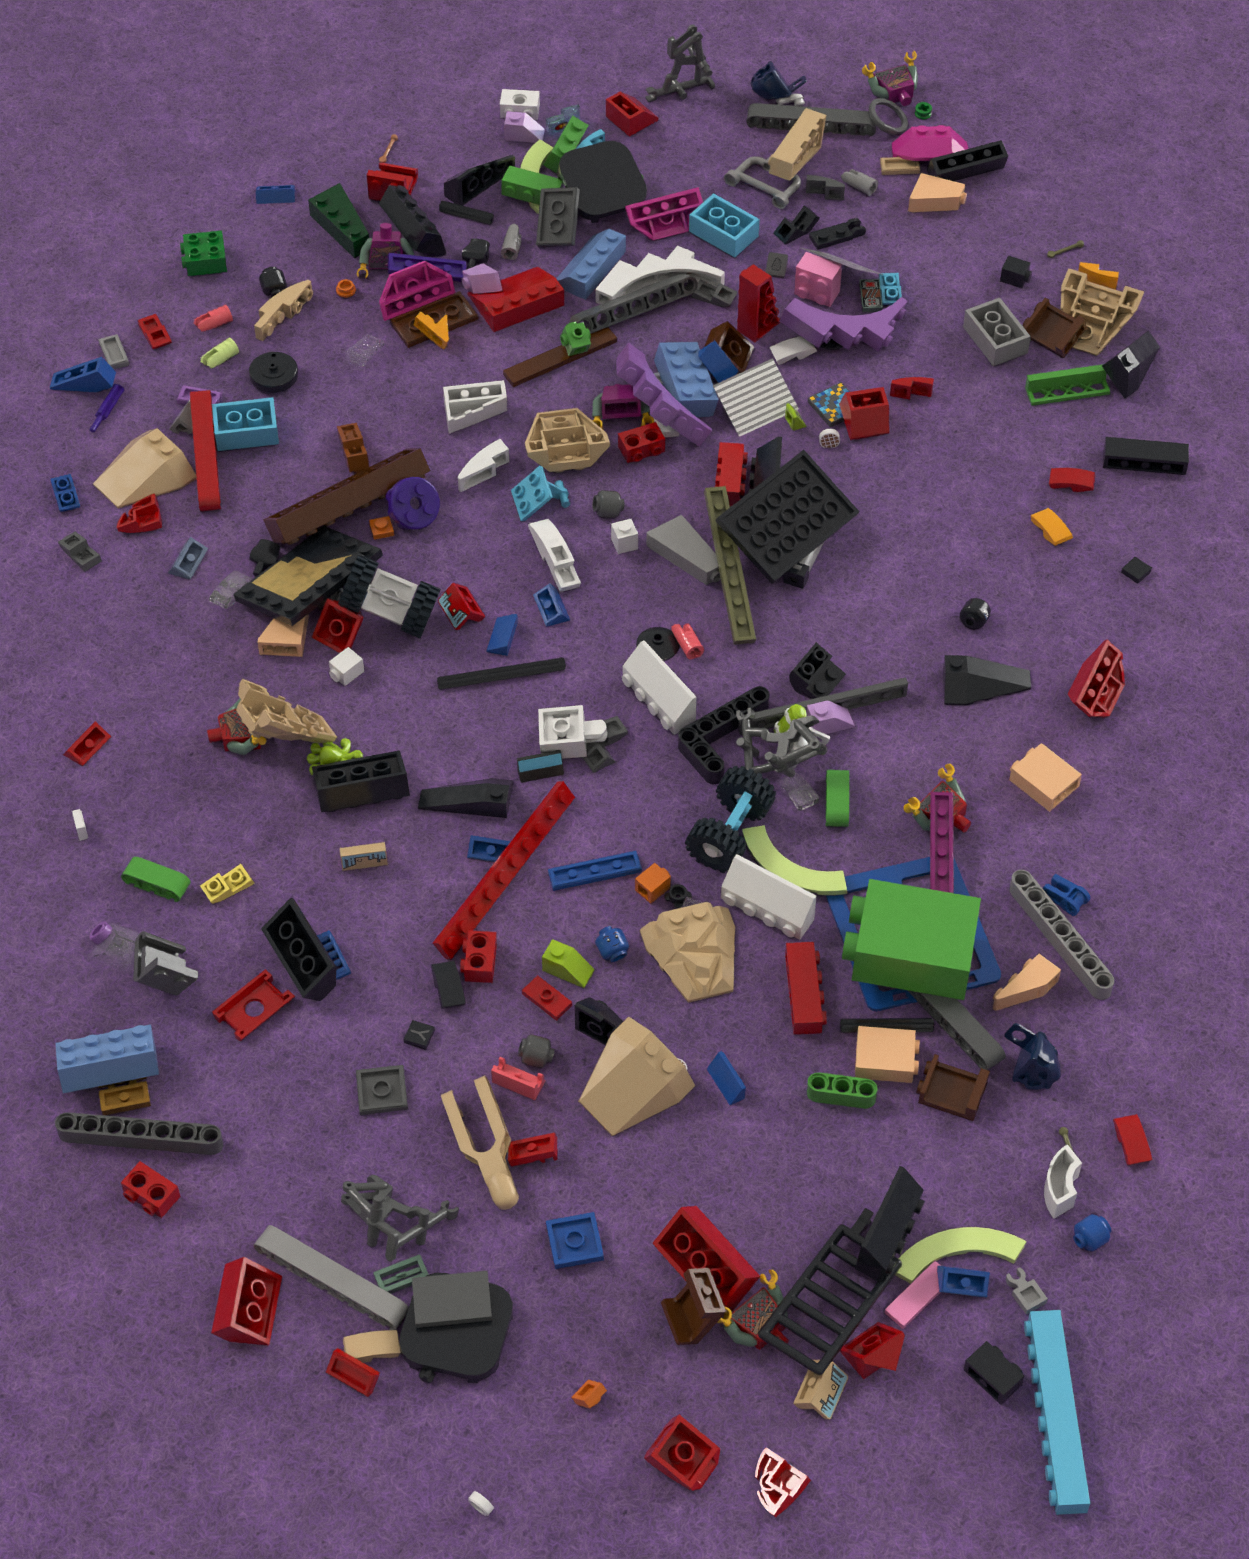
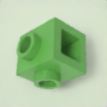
M571 322L567 324L560 335L561 344L566 347L568 356L587 352L591 345L590 331L588 328H585L584 322L578 324L577 322Z

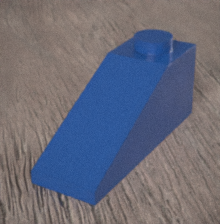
M99 357L54 373L50 389L81 392L107 390L113 387L116 371L103 357Z

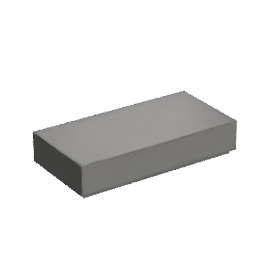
M118 334L98 339L106 362L113 369L129 365Z

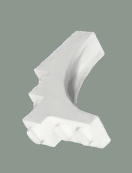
M677 246L666 260L650 253L646 255L637 267L619 260L596 288V303L603 304L680 273L694 277L698 283L701 279L718 287L720 283L724 285L725 272L695 260L694 252Z

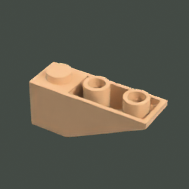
M1038 954L1033 960L1031 958L1028 959L1019 974H1013L1004 989L999 988L993 996V1010L997 1011L1044 996L1059 981L1061 969L1041 954Z

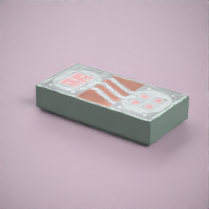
M860 279L862 312L881 311L883 307L879 279Z

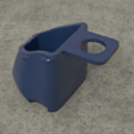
M769 61L754 74L750 84L756 94L765 100L791 96L792 92L805 84L807 80L805 76H802L788 85L773 62Z
M1018 1023L1013 1024L1004 1034L1006 1039L1021 1047L1013 1071V1082H1021L1025 1085L1026 1089L1046 1090L1051 1088L1052 1084L1061 1077L1057 1049L1049 1042L1045 1033L1040 1031L1035 1034ZM1014 1031H1021L1026 1035V1038L1022 1040L1016 1039L1012 1033Z

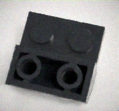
M816 642L791 671L789 681L797 693L801 694L804 692L811 699L829 695L846 673L830 661L833 656Z

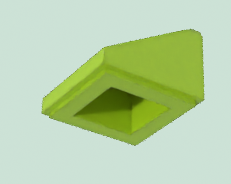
M790 403L786 404L785 419L791 429L795 431L805 428L806 424L800 414Z

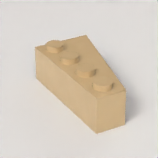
M807 108L803 111L777 150L770 156L768 161L770 166L769 174L790 181L821 148L827 115Z

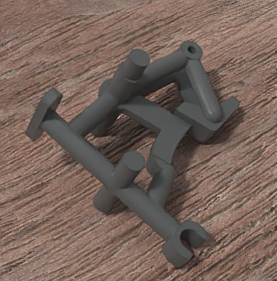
M690 25L687 31L676 40L674 36L668 38L667 54L671 59H675L671 73L666 75L662 88H646L649 95L645 96L648 102L655 101L657 97L676 92L684 100L687 97L684 89L708 84L711 89L715 88V84L710 77L713 72L706 62V57L703 53L701 41L703 36L700 32H697L695 25ZM686 49L689 51L690 54L688 56H685V54L683 53ZM682 65H695L694 79L681 83L676 80Z
M747 708L748 714L746 717H744L740 710L736 713L737 719L742 722L743 738H738L736 744L744 750L746 770H749V768L754 769L756 774L758 772L763 774L776 771L792 778L795 776V770L792 769L793 766L816 755H825L827 753V746L822 744L809 729V727L819 723V719L815 716L792 720L788 732L770 733L766 728H751V721L755 718V712L751 708ZM801 735L809 743L788 753L790 742H797ZM752 737H761L766 742L778 743L776 754L772 752L765 754V759L768 763L754 766L753 757H758L760 752L752 745Z
M377 1175L368 1176L366 1183H353L352 1181H345L343 1183V1191L347 1193L341 1196V1202L344 1205H349L368 1225L367 1245L370 1247L377 1245L380 1231L388 1236L385 1257L390 1262L396 1259L398 1248L415 1237L416 1244L424 1245L429 1228L445 1218L453 1220L458 1216L459 1208L448 1209L450 1203L448 1200L441 1203L440 1210L436 1213L419 1206L409 1207L391 1198L393 1187ZM369 1190H374V1191H375V1192H368V1193H359V1192H358V1191H369ZM392 1211L405 1215L409 1219L415 1216L419 1217L418 1224L403 1234L384 1220Z

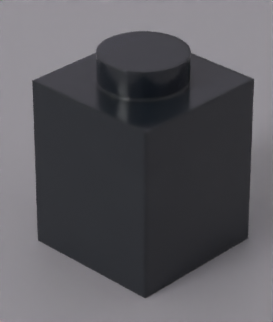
M1008 256L1001 270L1000 282L1023 288L1025 282L1029 283L1032 276V271H1029L1031 262Z

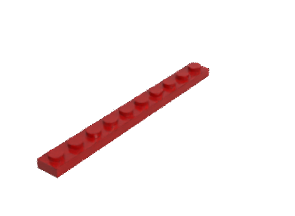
M557 781L434 940L433 945L445 959L453 958L463 945V939L468 938V931H473L575 799V796L564 781Z

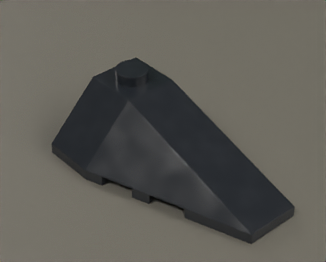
M509 155L456 174L444 182V196L455 204L465 205L500 181L509 166L515 167V156Z
M1149 330L1102 365L1124 399L1139 389L1160 348Z
M945 655L943 664L944 705H969L975 701L990 700L995 696L1003 694L1010 695L1030 690V670L971 656Z
M489 778L422 789L418 809L507 818L513 780Z
M591 997L578 1001L574 1005L575 1029L606 1046L611 1033L623 1021L606 1003Z

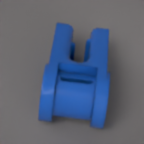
M1057 874L1052 877L1051 885L1045 884L1042 888L1055 904L1072 916L1077 915L1080 907L1083 904H1087L1091 899L1086 889Z

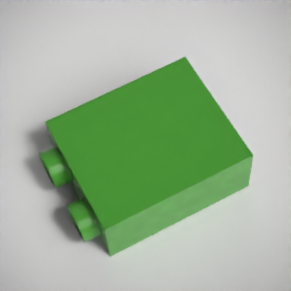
M869 879L866 897L853 895L849 923L861 925L859 933L846 931L842 959L854 961L851 980L964 1000L981 898Z

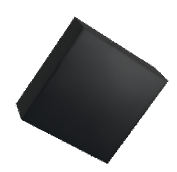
M1134 557L1122 568L1121 573L1138 584L1151 572L1152 567Z

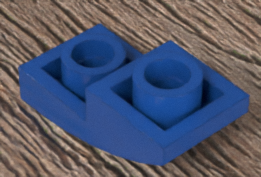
M71 474L51 478L59 511L63 512L80 508Z

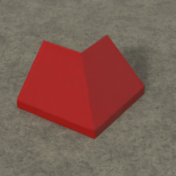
M328 598L312 638L341 653L348 647L352 648L364 617L360 611L357 613L338 605L339 601Z
M877 1322L844 1345L840 1352L864 1380L879 1368L896 1371L905 1335L901 1330Z

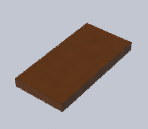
M460 291L389 319L390 324L408 348L429 340L426 335L413 325L415 317L420 312L429 315L435 324L447 315L448 332L479 320L477 313Z

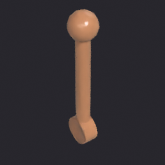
M396 134L391 135V141L384 155L379 158V162H387L386 157L394 142L398 140Z

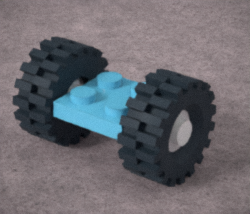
M738 766L730 767L718 784L716 793H718L717 799H721V805H726V810L729 812L732 810L733 812L725 825L721 820L716 822L715 818L708 820L705 817L702 820H697L685 841V845H687L685 847L686 850L691 851L689 855L696 857L695 861L698 863L702 862L706 867L709 866L713 870L718 869L721 873L728 872L736 854L742 857L746 850V843L743 842L744 838L738 836L739 832L737 830L747 817L751 821H755L756 818L759 821L767 815L776 799V791H773V784L769 785V780L767 778L763 779L762 774L759 772L758 774L754 773V769L749 768V770H746L744 766L740 768Z

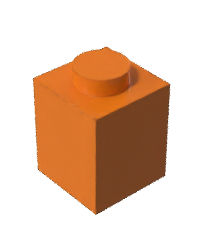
M656 863L652 864L635 878V891L650 904L671 888L669 872L665 868L659 867Z

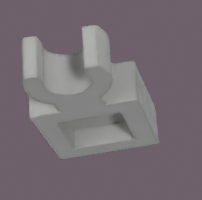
M1019 1267L1016 1272L1019 1279H1013L1008 1273L1006 1275V1283L1010 1287L1015 1288L1012 1296L1027 1315L1030 1311L1045 1305L1048 1298L1034 1279L1029 1282L1025 1280L1026 1274Z

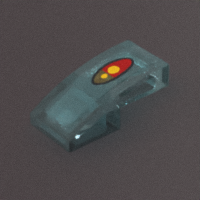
M579 104L561 109V115L546 118V132L548 136L563 132L572 115L580 120Z

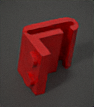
M380 162V171L368 170V197L371 200L380 201L389 185L403 186L411 196L418 179L417 168Z

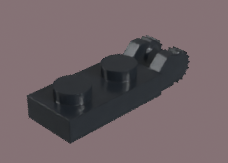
M852 218L846 223L810 232L809 238L816 249L819 250L863 236L866 233V229L864 226H860L861 221L858 218Z

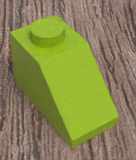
M554 939L551 940L542 956V971L582 988H585L595 971L573 947Z

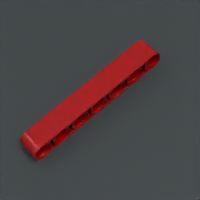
M211 390L190 392L199 509L200 512L220 510L221 500Z

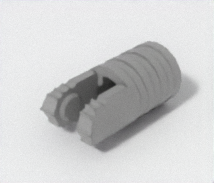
M853 169L841 175L843 182L868 196H871L878 187L876 179Z
M516 224L508 227L501 249V256L504 259L515 260L518 257L522 236L519 234V227Z

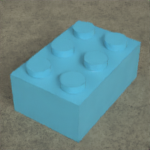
M713 193L689 214V232L729 255L736 257L759 237L760 219Z
M273 397L212 404L217 451L279 444Z

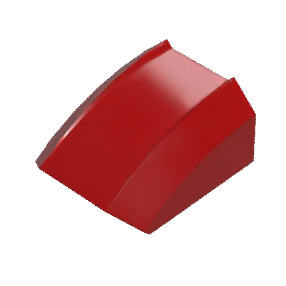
M679 1414L664 1426L646 1452L644 1459L672 1480L693 1491L703 1487L718 1465L720 1448Z

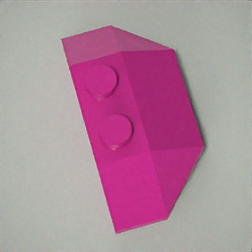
M943 125L911 127L892 142L893 157H900L911 161H930V159L968 149L967 142L950 126Z
M699 187L627 205L625 209L630 225L654 241L689 232V214L699 207L703 200Z
M422 261L389 274L379 301L383 320H389L454 294L455 289L452 275L427 261Z

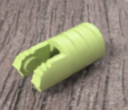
M228 338L204 354L200 362L205 366L214 368L239 353L238 346L231 338Z

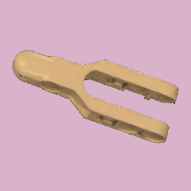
M486 1075L475 1079L474 1083L496 1140L490 1150L486 1152L476 1151L471 1134L462 1120L464 1115L456 1103L453 1090L442 1094L441 1098L461 1152L467 1160L480 1167L495 1205L501 1210H507L515 1206L519 1199L506 1162L511 1138L492 1087Z

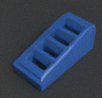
M328 930L317 935L326 951L333 950L328 954L331 959L337 958V960L333 961L336 967L342 966V968L336 970V980L351 974L332 933Z

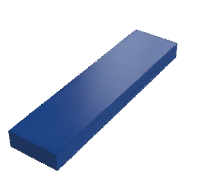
M637 851L548 869L553 891L642 872Z

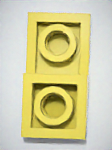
M240 864L224 876H221L220 873L216 874L200 885V887L213 904L255 883L242 864Z

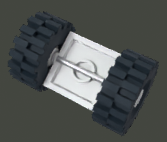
M358 555L338 605L357 613L361 608L400 626L402 625L400 631L421 638L441 589L423 581L418 586L386 571L377 569L378 562Z

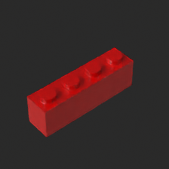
M814 942L786 943L785 960L793 1035L822 1033V1026L827 1024L826 1011L821 1009V1005H824V991H819V985L822 984L821 970L817 971V965L820 964L819 951H815Z

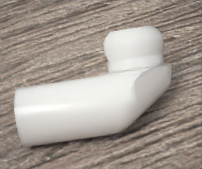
M792 94L789 97L776 99L778 105L794 102L795 106H803L805 103L804 97L801 94Z

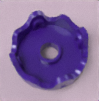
M408 477L401 479L386 493L389 507L388 515L401 529L418 530L425 528L436 519L439 513L440 499L438 492L429 481L423 478ZM413 497L419 501L417 509H413L410 505V500Z

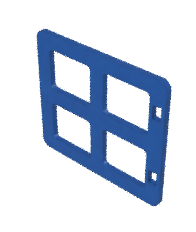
M930 857L845 876L847 893L867 889L869 879L902 884L903 880L929 875ZM954 859V894L970 896ZM844 894L825 895L844 943L846 931L858 933L855 925L849 923L850 912L844 899ZM978 917L973 949L981 968L970 971L969 977L974 976L975 982L967 983L966 990L997 983L1001 978V970ZM858 982L867 1007L872 1011L877 1012L917 1002L907 990L893 989L882 992L879 990L878 985ZM905 992L907 998L893 1000L892 995Z

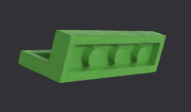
M1102 365L1027 375L1025 385L1031 406L1110 394L1106 381L1107 373ZM1101 383L1103 386L1101 390L1091 388L1093 384ZM1073 387L1085 389L1081 393L1072 391ZM1059 389L1065 393L1057 396L1052 392ZM1040 391V393L1045 395L1043 398L1035 399L1033 393Z

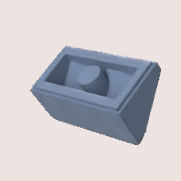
M190 537L168 573L191 580L208 548Z

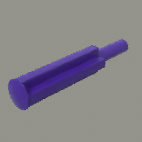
M113 385L95 414L97 418L90 427L91 432H95L101 421L107 419L124 392V388L121 385Z

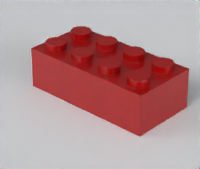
M697 1206L681 1207L652 1243L684 1280L683 1274L688 1269L709 1268L724 1307H728L731 1312L761 1277Z

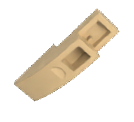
M310 280L299 282L284 289L259 309L260 319L254 325L256 339L263 341L273 333L276 325L282 323L285 317L292 319L295 314L300 313L305 302L310 301L313 296Z

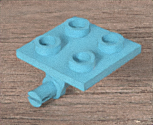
M542 466L537 467L511 490L521 521H526L552 498L560 499L561 505L564 508L570 505L569 493L564 488L563 481L558 480L555 484L548 482Z

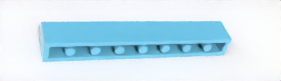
M1061 1310L1030 1311L1028 1321H1024V1332L1026 1337L1030 1336L1031 1344H1028L1027 1348L1028 1358L1034 1362V1368H1031V1380L1033 1384H1037L1038 1392L1034 1394L1035 1406L1041 1410V1416H1038L1039 1432H1044L1045 1440L1042 1441V1454L1047 1456L1049 1464L1045 1466L1046 1480L1051 1481L1052 1490H1049L1050 1506H1055L1056 1515L1087 1513L1090 1506V1498Z

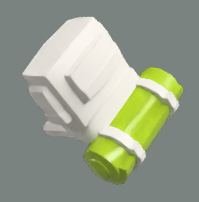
M798 704L787 708L782 719L776 722L773 729L774 733L788 732L792 720L807 716L805 708ZM809 727L816 737L822 739V744L826 745L829 742L830 736ZM801 735L797 742H790L788 753L809 743Z

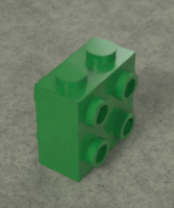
M222 230L183 234L184 243H180L181 255L185 256L181 257L182 267L183 269L187 268L188 276L227 272Z

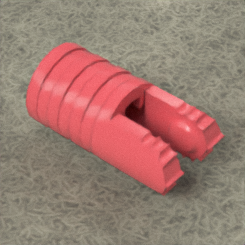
M223 305L194 319V324L201 332L232 322L233 318L228 306Z
M680 624L671 626L672 633L689 660L700 657L704 653V647L701 645L690 624L683 625V629Z

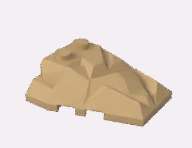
M244 679L241 680L238 693L241 700L237 706V713L241 717L242 723L248 727V732L258 738L263 736L268 739L274 737L289 741L302 739L303 741L315 743L334 742L337 736L322 716L298 704L294 709L291 707L292 704L285 701L286 698L280 695L278 698L269 695L266 688Z
M709 902L662 912L659 914L657 921L649 922L640 929L646 951L656 959L661 970L669 975L671 982L688 1003L733 992L735 925L728 908L722 906L712 907Z

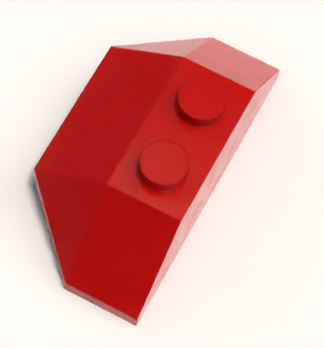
M1107 639L1082 664L1068 692L1071 701L1088 717H1109L1125 686L1122 664L1123 653Z

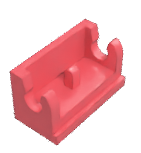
M499 1057V1065H494L491 1070L492 1083L533 1100H536L546 1082L543 1074L538 1073L535 1076L506 1064V1060L503 1057Z

